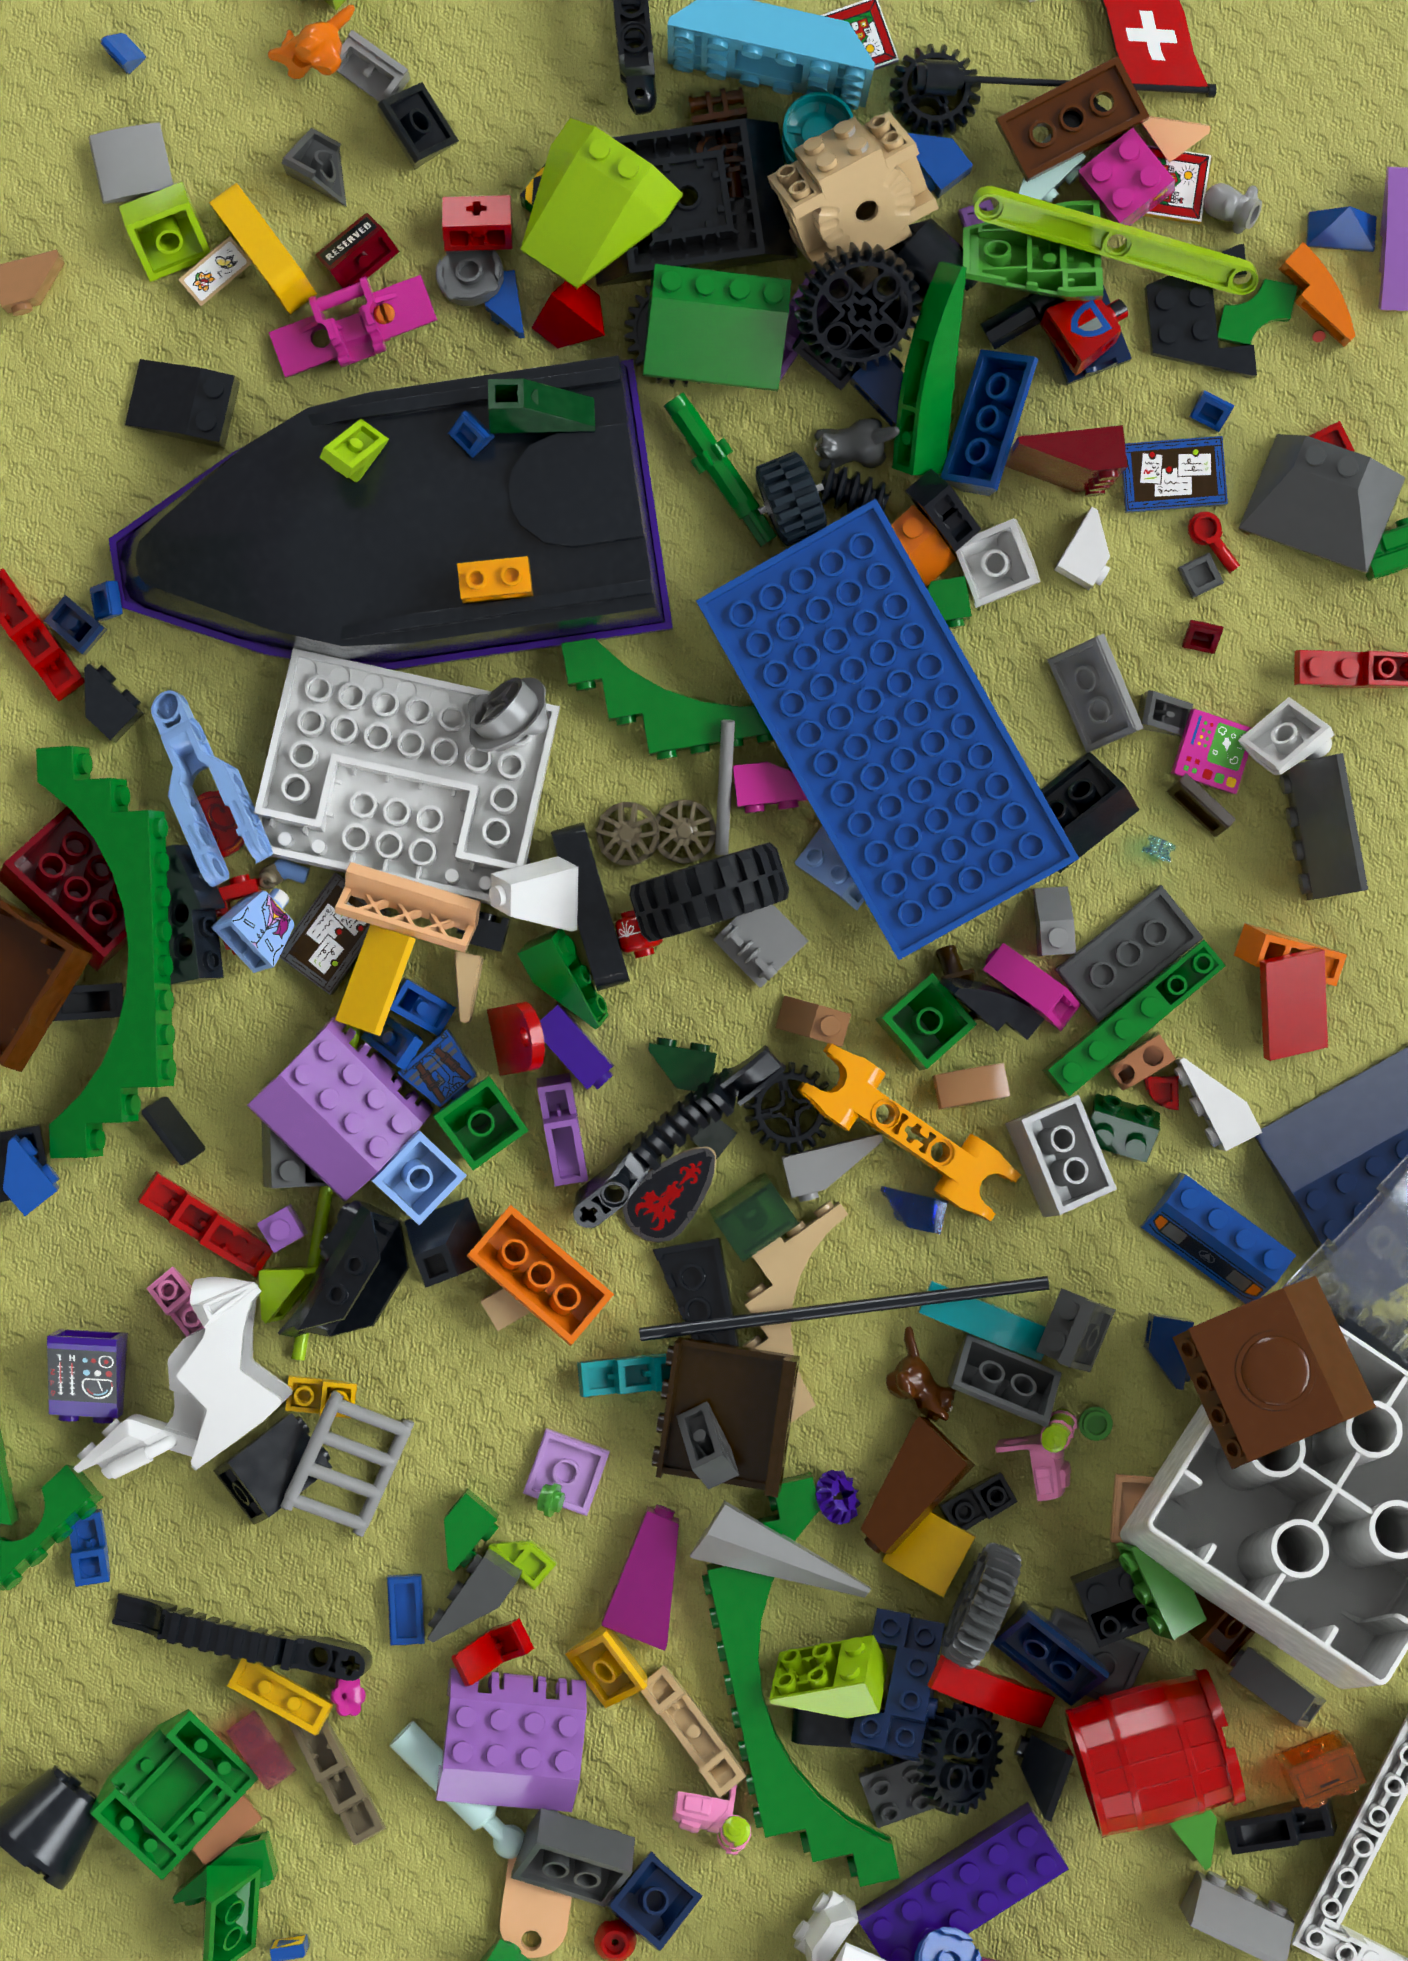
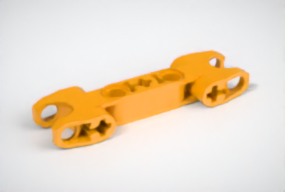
M828 1043L823 1052L839 1068L840 1077L837 1085L831 1090L821 1091L815 1086L802 1082L797 1090L822 1116L846 1131L851 1129L857 1118L863 1120L942 1175L933 1189L938 1196L955 1207L969 1211L991 1222L996 1213L981 1199L979 1189L982 1181L988 1175L997 1174L1004 1179L1016 1183L1021 1174L1008 1163L998 1150L973 1134H969L961 1147L956 1145L877 1090L886 1076L884 1071L866 1058ZM884 1104L888 1108L889 1115L884 1122L880 1123L876 1118V1110L880 1105ZM907 1126L912 1127V1133L924 1139L920 1142L907 1138L908 1134L905 1132V1128ZM939 1142L942 1145L943 1154L935 1161L931 1156V1148Z

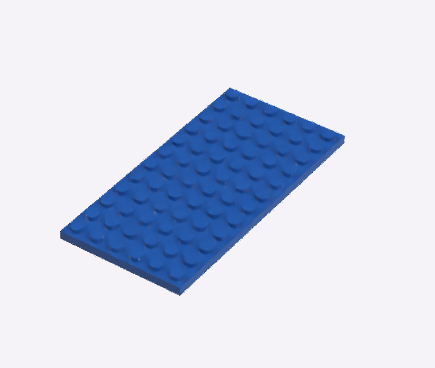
M877 499L861 506L696 600L898 960L1079 859Z

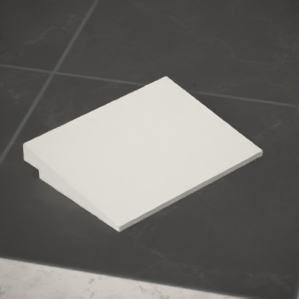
M293 648L254 814L259 816L273 851L271 857L346 873L350 862L491 905L489 897L491 873L526 865L560 706L546 704L548 726L543 733L526 735L514 746L504 751L481 752L470 743L468 703L472 697L482 694L489 695L492 691Z

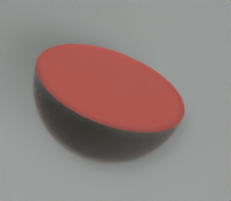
M1316 330L1312 335V339L1315 342H1321L1326 338L1323 330Z

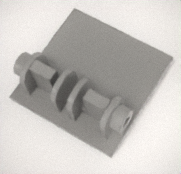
M773 904L737 916L713 939L759 988L769 981L808 942L803 934Z

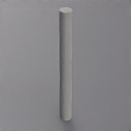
M728 719L721 720L715 839L716 855H728L735 721Z

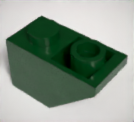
M657 1037L656 1044L649 1043V1052L677 1089L696 1092L698 1086L703 1082L708 1083L710 1077L714 1074L717 1053L710 1052L711 1045L691 1042L690 1049L676 1047L677 1040Z

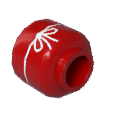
M634 910L620 913L621 919L616 921L615 928L621 950L625 953L634 952L635 959L655 954L653 947L660 945L663 939L647 941L641 935Z

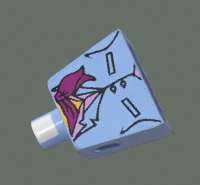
M277 888L272 889L269 894L261 890L247 895L211 927L253 973L275 966L294 928V921L283 910L289 902V897L284 891Z

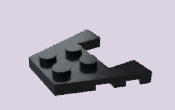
M1244 244L1236 245L1221 252L1246 260ZM1247 271L1238 272L1233 278L1245 277ZM1170 275L1146 285L1144 290L1151 356L1190 365L1206 366L1216 371L1232 372L1247 378H1255L1257 376L1254 345L1219 348L1212 287Z

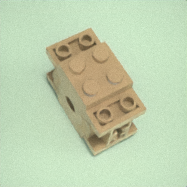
M889 111L883 115L873 117L864 125H861L854 116L849 120L839 122L834 128L817 137L807 139L804 144L793 149L797 161L786 164L773 174L767 176L772 189L779 197L791 228L789 233L793 242L815 271L817 270L813 261L821 265L826 263L824 252L835 257L837 256V246H840L845 253L849 252L850 242L854 243L860 251L864 241L871 246L872 250L877 244L886 250L912 236L909 224L939 209L935 197L927 188L916 156L919 154L915 141Z

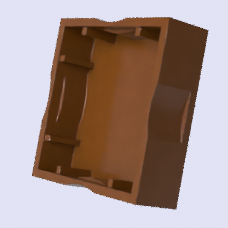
M0 895V1065L22 1072L93 954Z

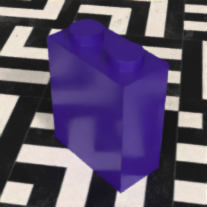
M557 1005L540 1020L544 1042L586 1089L593 1085L598 1090L613 1076L609 1071L614 1066L612 1062L560 1005Z

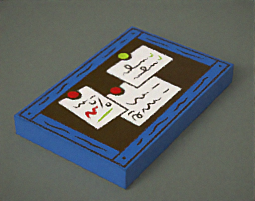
M1223 436L1125 443L1128 465L1122 473L1125 513L1223 506L1228 504Z

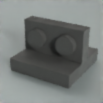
M1061 1288L1036 1351L1057 1360L1058 1363L1069 1368L1091 1372L1116 1309Z

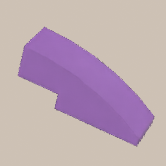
M570 1073L537 1078V1090L555 1187L588 1181Z

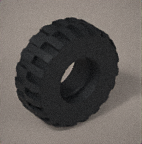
M769 842L631 885L629 896L641 935L651 942L705 927L786 900L788 898L789 886L778 850Z

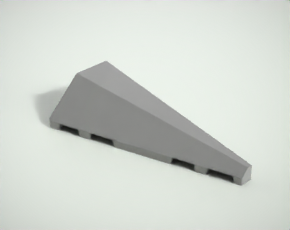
M725 1500L690 1554V1557L696 1560L863 1598L871 1590L870 1586L786 1535L779 1534Z

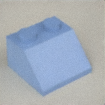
M418 1130L371 1181L420 1225L467 1175Z

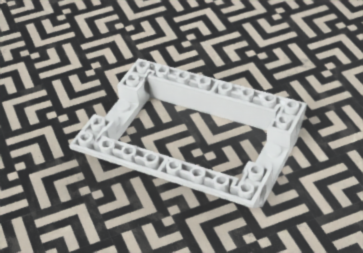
M1408 1714L1291 1942L1292 1945L1323 1961H1408V1958L1341 1924L1408 1794Z

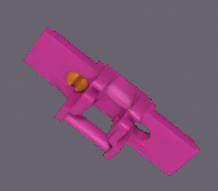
M418 275L376 292H372L369 281L365 276L360 278V282L319 298H316V296L308 298L313 316L269 332L285 378L332 360H338L341 367L348 366L387 351L385 342L391 340V338L438 321L422 276ZM364 295L367 300V304L359 308L360 312L337 321L334 318L326 319L322 312ZM322 329L327 330L330 343L324 348L314 346L312 339L315 332Z

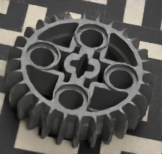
M994 1542L987 1544L982 1552L979 1553L971 1570L968 1571L965 1582H963L957 1600L953 1605L952 1613L949 1616L948 1624L945 1627L946 1632L941 1644L942 1655L960 1667L967 1669L976 1668L980 1661L984 1659L985 1653L989 1651L991 1643L995 1640L998 1630H1000L1002 1621L1010 1607L1011 1599L1015 1594L1014 1590L1018 1584L1017 1579L1021 1573V1557L1012 1549Z

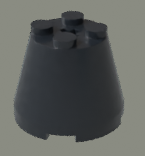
M54 1765L52 1769H48L0 1807V1847L24 1867H29L39 1875L41 1873L45 1875L43 1877L45 1882L57 1889L63 1890L72 1879L97 1826L98 1820L90 1814V1810L98 1796L92 1791L88 1792L81 1787L82 1782L67 1770L63 1771Z

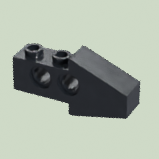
M189 845L166 846V853L170 862L167 871V887L171 895L168 906V920L172 928V936L169 940L170 957L173 961V971L170 975L171 985L198 984L224 978L219 935L211 927L217 921L216 910L225 908V903L217 886L211 887L203 878Z

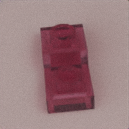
M251 1712L226 1731L268 1791L296 1771L282 1746L274 1739L258 1712Z

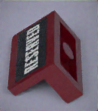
M365 213L317 252L315 256L343 289L359 283V279L362 277H370L400 251L385 230L368 213Z

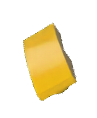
M289 1375L288 1386L291 1387L293 1393L286 1399L285 1411L317 1413L321 1416L332 1391L339 1392L344 1396L343 1400L355 1404L357 1384ZM337 1412V1414H336V1416H335V1417L351 1418V1417H348V1416L343 1415V1414L338 1413V1412Z

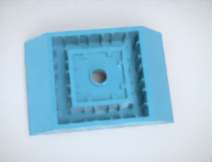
M696 0L669 17L667 24L668 64H673V68L678 71L691 73L695 69L704 71L708 77L717 80H725L726 77L739 79V83L748 87H759V84L771 86L773 91L784 95H791L792 91L802 94L826 92L842 99L852 110L858 109L859 106L866 107L875 63L847 21L754 0Z

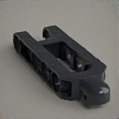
M613 0L620 80L627 87L628 104L635 115L648 114L655 108L657 101L648 0ZM637 45L640 47L632 48L630 46Z

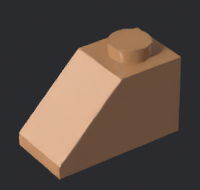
M57 249L0 264V304L8 314L12 313L14 316L28 314L33 311L32 307L42 304L65 264L63 256Z
M784 996L775 1028L842 1047L851 1014Z

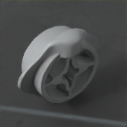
M512 678L498 686L489 695L482 694L472 697L468 703L470 743L481 752H491L494 750L500 752L514 746L526 735L543 733L548 726L545 686L536 678Z

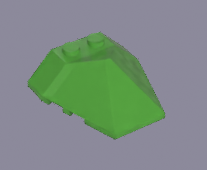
M1100 200L1065 201L1056 204L1100 217ZM987 222L963 228V266L967 267L965 279L1066 301L1103 299L1101 255Z

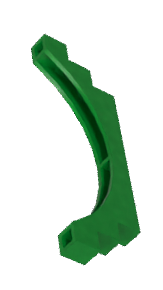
M965 576L931 581L927 590L949 629L965 626L964 621L969 620L972 616ZM595 638L561 643L569 687L576 686V691L595 689L596 683L602 682L609 722L616 720L617 726L637 723L636 717L643 716L649 756L656 755L657 760L676 758V751L690 749L691 755L710 752L711 745L720 744L721 720L726 719L735 721L734 748L744 746L743 740L757 738L758 744L774 741L755 706H732L701 702L663 689L630 670Z
M79 746L36 748L37 782L70 808L95 839L113 874L124 910L128 942L127 987L117 1030L102 1064L83 1092L49 1124L50 1158L104 1156L103 1148L106 1142L102 1123L139 1121L141 1100L138 1096V1088L174 1086V1078L177 1072L176 1063L173 1060L175 1029L172 1025V1008L174 1006V995L171 991L170 975L173 971V961L169 950L172 928L168 920V906L171 900L170 891L167 887V871L170 864L166 853L168 823L165 819L164 811H128L130 791L127 787V779H91L90 773L93 768V761L90 756V748Z
M812 1473L783 1478L779 1496H768L771 1511L778 1510L779 1514L756 1520L795 1541L820 1511L816 1500V1489ZM714 1563L707 1564L708 1574L702 1575L705 1594H712L715 1607L709 1608L713 1629L720 1627L722 1641L716 1642L720 1662L727 1661L730 1674L723 1676L727 1695L734 1694L737 1707L731 1708L735 1729L741 1727L744 1737L743 1741H738L742 1762L749 1761L751 1774H746L749 1795L756 1794L759 1806L752 1808L756 1828L763 1827L765 1838L806 1829V1831L799 1833L803 1852H811L812 1862L853 1854V1856L847 1857L851 1878L858 1876L860 1887L899 1879L900 1875L891 1836L847 1815L819 1793L793 1763L773 1727L762 1693L758 1658L761 1621L775 1577Z

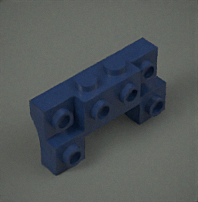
M877 1608L872 1635L875 1636L879 1647L896 1650L885 1711L884 1713L855 1717L850 1742L852 1747L921 1762L922 1758L918 1757V1754L923 1752L924 1749L922 1739H926L929 1719L935 1720L938 1708V1699L933 1698L935 1690L927 1685L942 1654L941 1644L946 1632L945 1623L912 1618L911 1614Z

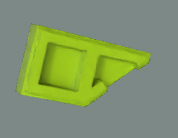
M532 1540L490 1543L487 1547V1550L490 1548L522 1570L520 1578L534 1590L557 1564L554 1559Z

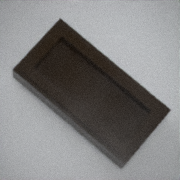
M1187 773L1167 790L1168 794L1214 837L1228 829L1236 820Z

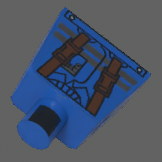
M446 1029L417 1054L405 1070L400 1069L398 1071L402 1078L438 1107H442L450 1099L455 1100L470 1088L467 1084L477 1076L449 1029Z

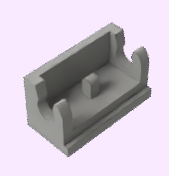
M351 30L347 39L342 44L340 54L342 62L336 72L379 102L401 92L410 80L408 69L354 30Z

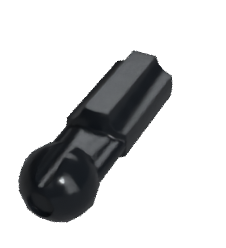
M1031 293L980 323L994 350L1038 325L1046 309L1066 302V300Z

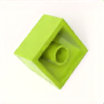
M183 182L119 206L125 228L150 282L193 266L211 252Z

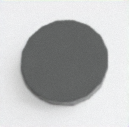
M495 250L446 251L447 255L443 257L442 261L440 259L436 266V280L442 295L451 303L460 306H477L488 302L498 293L504 281V268Z

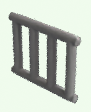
M332 1391L280 1506L282 1509L290 1511L294 1507L353 1528V1533L363 1537L408 1441L414 1422L409 1419H403L402 1422L343 1400L344 1396L337 1391ZM337 1412L395 1434L388 1452H382L330 1432L329 1429ZM325 1444L380 1465L381 1467L374 1483L370 1484L314 1463L322 1445ZM308 1476L367 1497L359 1516L300 1495Z

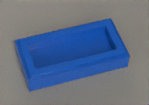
M422 1574L388 1575L390 1646L425 1644Z

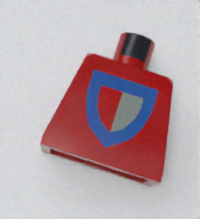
M1102 299L1066 301L1046 309L1040 325L1076 376L1116 343L1122 331L1118 322L1128 317V310L1120 299L1108 305H1105Z

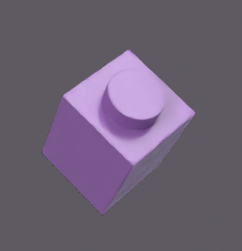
M291 1204L257 1223L274 1253L308 1233Z

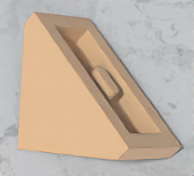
M1150 116L1147 121L1141 123L1169 163L1208 135L1211 127L1207 124Z

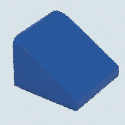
M124 33L104 36L101 39V44L105 51L126 74H130L146 58L145 54Z

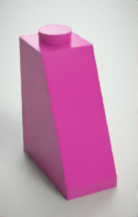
M1002 943L999 949H994L988 955L983 971L1018 1000L1034 1010L1059 1031H1062L1081 1006L1080 1002L1067 987L1005 943Z

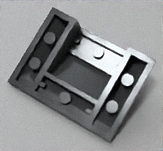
M1277 434L1239 529L1367 574L1405 482V477L1371 457L1305 435Z

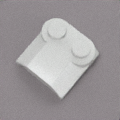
M1015 518L977 533L955 552L973 595L975 608L1018 591L1026 590L1040 583L1034 558L1025 535Z
M1288 697L1238 741L1257 763L1272 774L1281 775L1304 759L1314 760L1325 756L1332 747L1331 738L1334 736V733L1327 723Z
M833 1890L828 1894L824 1892L820 1894L812 1907V1910L815 1912L808 1922L803 1920L798 1925L792 1936L796 1940L794 1947L805 1954L807 1961H830L858 1922L855 1902L844 1894L839 1895Z

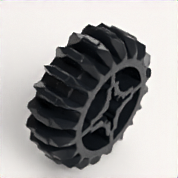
M929 44L924 55L922 50L917 47L914 49L915 59L905 55L902 60L904 66L897 65L895 67L894 73L898 77L891 78L890 86L896 90L890 92L889 99L898 101L893 106L892 110L894 113L905 112L900 118L902 125L910 120L913 122L910 129L912 133H915L920 126L924 128L923 135H929L931 129H935L936 136L942 137L946 127L947 131L953 135L956 133V124L965 127L968 123L966 116L973 117L975 115L976 109L972 105L979 104L981 97L974 92L980 90L981 83L964 82L961 89L962 101L951 112L948 108L949 101L947 96L922 95L920 91H916L910 97L908 94L907 85L912 78L914 64L916 62L922 63L924 59L957 61L959 68L964 69V75L977 76L978 72L976 69L966 70L970 64L969 58H964L960 62L957 60L960 53L958 49H955L950 56L946 54L947 46L945 44L941 46L939 53H935L933 44ZM923 106L931 107L937 115L926 114L918 108Z
M789 1062L788 1072L780 1074L754 1096V1103H744L745 1109H754V1114L745 1116V1121L752 1122L756 1120L758 1125L750 1129L751 1134H757L762 1130L764 1134L760 1138L759 1143L764 1145L769 1138L773 1139L771 1144L772 1151H776L781 1142L784 1143L785 1154H790L792 1143H796L799 1153L804 1152L802 1141L807 1139L809 1145L815 1147L816 1142L811 1136L817 1133L819 1137L825 1138L826 1133L819 1129L821 1124L829 1127L833 1125V1122L824 1118L817 1111L813 1124L801 1133L799 1124L800 1114L814 1106L806 1098H796L792 1095L788 1079L808 1083L821 1091L829 1086L827 1081L820 1083L818 1086L815 1084V1081L820 1076L818 1071H815L810 1078L806 1077L808 1066L805 1064L802 1065L800 1073H795V1063ZM778 1083L780 1092L779 1102L772 1107L761 1110L765 1093L772 1085ZM785 1090L788 1098H792V1103L795 1101L798 1104L807 1102L806 1105L799 1106V1108L794 1110L795 1116L793 1118L795 1125L792 1124L790 1117H786L787 1113L784 1115L781 1112L772 1113L785 1106ZM776 1117L784 1118L788 1123L792 1136L775 1133L768 1128L764 1120Z

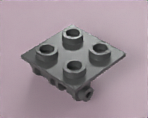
M893 1757V1764L888 1765L886 1760H884V1767L881 1768L880 1764L869 1768L864 1767V1771L858 1773L877 1828L936 1808L928 1804L929 1798L922 1796L925 1786L918 1784L924 1773L917 1771V1768L923 1764L924 1759L921 1762L900 1758V1761L897 1762L896 1757Z

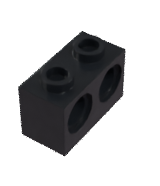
M932 469L928 470L905 490L917 509L937 529L946 544L955 552L981 530L952 487Z

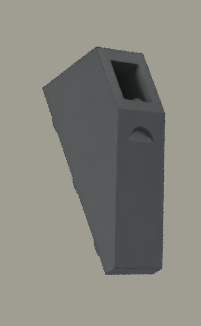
M490 1548L483 1557L476 1554L466 1569L471 1575L464 1584L460 1581L456 1583L447 1596L452 1601L445 1611L439 1608L428 1625L433 1629L427 1639L435 1642L499 1608L518 1581L522 1570Z

